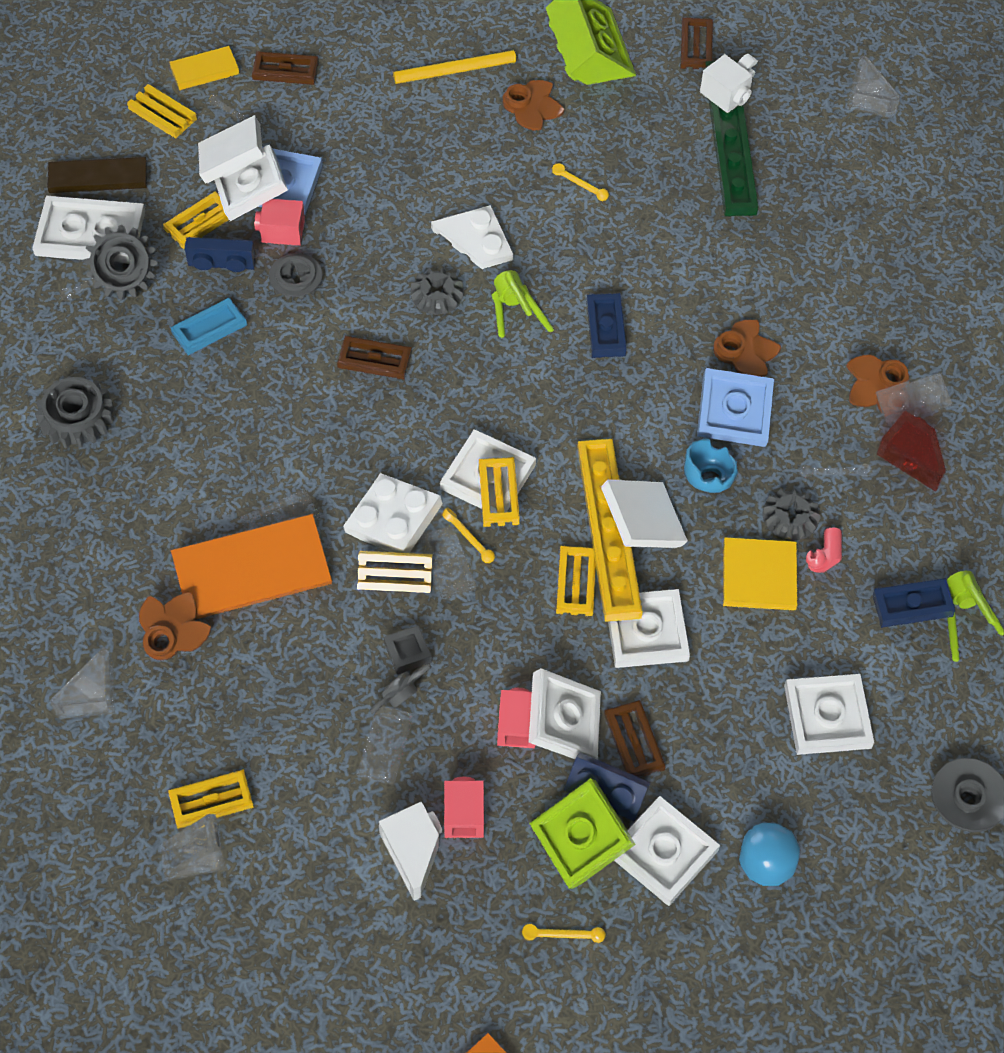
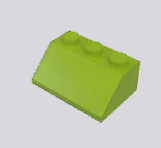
M553 0L545 7L550 19L549 26L555 33L558 42L556 44L557 49L562 54L566 64L565 71L572 80H579L589 85L636 76L610 7L598 0Z

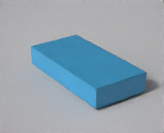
M229 297L170 328L187 355H190L247 325V321Z

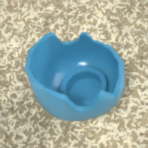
M705 438L692 442L686 450L684 475L690 485L696 489L709 493H720L730 488L736 480L738 474L737 461L729 454L727 447L716 449L711 445L710 439ZM712 471L717 473L719 477L703 479L702 475L705 472Z
M760 823L753 826L751 830H748L744 836L739 861L742 869L752 881L762 886H779L794 875L799 863L800 845L791 830L776 823Z

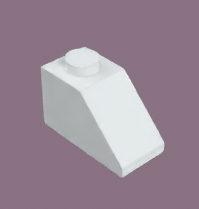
M419 802L379 821L380 836L414 901L422 896L439 848V834L442 833L440 822L433 811L427 813L423 803Z

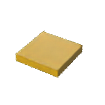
M724 537L723 606L796 610V542Z

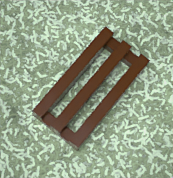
M682 17L680 68L687 69V67H693V69L699 70V68H705L706 61H712L713 19ZM688 26H694L693 58H688ZM700 26L706 27L705 59H699Z
M256 51L252 80L314 85L319 62L318 56ZM262 62L279 63V66H276V65H264V64H261V63H262ZM291 64H296V65H308V66H310V67H309V68L291 67Z
M345 336L337 366L341 369L405 379L412 347ZM353 347L402 357L399 360L382 357L379 353L368 352V354L349 351V349Z
M638 700L604 710L606 721L625 771L636 777H644L656 771H664L666 766L641 701ZM634 711L654 761L647 764L630 720L629 712ZM615 716H621L637 758L638 767L633 765Z

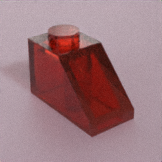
M905 410L883 436L877 455L936 492L941 485L946 468L935 428L928 425L922 418L914 416Z

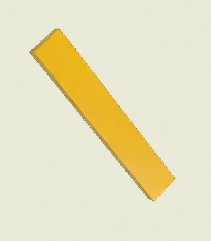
M613 440L578 441L577 448L605 622L642 619V606L631 547H625L601 488L607 479L619 480Z

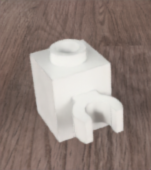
M724 54L703 70L700 93L727 113L738 105L742 106L751 95L752 78L756 73L751 68L757 64L758 60L750 54H746L736 63Z

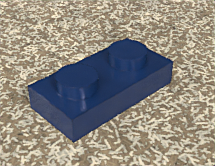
M186 237L185 253L188 266H194L199 270H209L212 267L227 268L232 272H242L245 269L254 270L256 258L253 241Z
M621 294L587 295L586 305L592 358L626 356Z
M946 578L874 589L873 600L881 628L953 617L955 613L954 603Z
M580 752L576 756L564 791L571 793L590 778L594 779L616 814L635 821L651 783Z

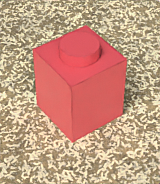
M271 199L262 204V210L256 211L254 223L255 231H260L261 243L301 246L305 223L303 201Z
M525 688L501 690L497 746L535 748L534 744L529 743L532 696L530 690Z
M465 776L454 778L452 781H444L445 838H484L483 781H475L474 778Z

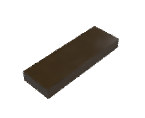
M146 157L48 162V192L65 193L147 188Z

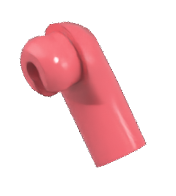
M827 528L824 530V548L816 549L815 553L810 550L806 555V563L811 571L824 573L841 561L842 531L838 528Z

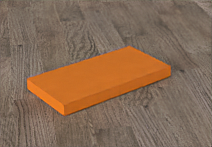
M313 514L171 550L182 594L189 592L194 597L197 608L196 619L332 584Z

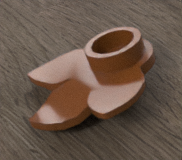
M533 80L526 85L514 84L508 87L503 95L502 102L504 108L514 113L517 123L529 130H541L543 120L555 119L564 113V108L557 101L549 97L553 83L548 81Z
M742 320L735 323L731 331H726L717 337L714 342L713 351L720 361L732 364L739 373L765 377L768 374L765 363L779 354L781 345L758 335V320ZM732 346L736 350H728L725 347Z
M873 355L858 356L847 363V369L857 379L849 393L851 404L860 407L877 404L878 409L884 416L892 415L900 409L903 404L902 390L909 381L908 369L904 363L892 359L881 361ZM886 373L894 375L896 381H890L886 377Z
M187 592L178 595L165 605L156 598L148 596L142 604L139 612V622L145 631L143 647L151 658L163 661L172 658L178 651H194L209 637L211 626L204 622L195 621L197 608L191 593ZM161 636H167L169 640L168 645L163 649H159L157 647V640Z

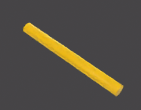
M514 50L394 71L393 78L395 84L515 63L516 54Z

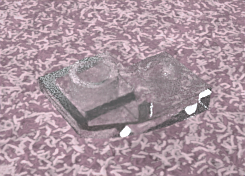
M941 372L913 382L906 381L876 391L875 393L887 425L952 406Z

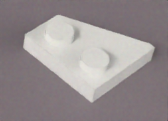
M491 205L431 222V228L437 235L441 234L449 240L455 249L460 253L467 254L470 260L481 269L513 260V253Z

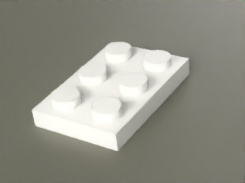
M46 196L33 244L35 256L78 260L90 258L91 252L86 249V246L94 247L96 241L93 236L95 234L101 237L105 236L106 227H110L113 232H117L119 225L125 226L127 234H129L132 228L138 229L137 238L139 239L145 216L144 204ZM120 253L114 258L115 263L130 264L129 257L125 253Z

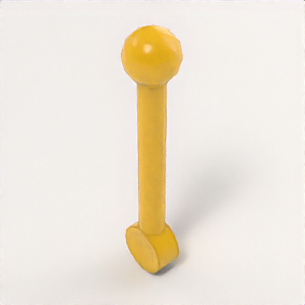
M557 163L553 165L552 172L555 175H562L594 193L600 201L608 199L609 193L606 189H598L565 171L563 164Z
M445 508L442 516L451 522L479 551L483 562L488 564L493 562L495 559L494 552L489 549L486 550L457 519L455 512Z
M527 924L522 929V935L526 940H534L536 937L592 939V941L600 943L606 937L605 931L600 927H595L591 931L537 929L535 925Z

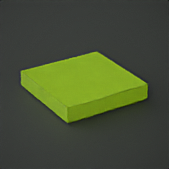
M591 778L529 823L569 889L581 885L636 845L596 780Z

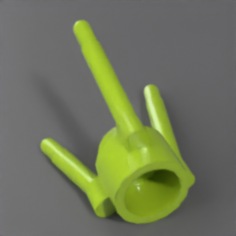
M508 270L497 275L494 279L497 291L491 296L495 303L499 337L503 338L505 336L503 303H506L508 306L520 304L527 316H531L533 311L547 331L553 332L552 325L530 295L527 286L522 284L519 274L516 271Z
M966 570L951 575L947 579V584L954 605H959L961 609H968L978 605L988 623L992 624L998 634L1003 636L1004 629L984 598L973 572ZM954 613V616L947 618L952 660L958 662L959 646Z

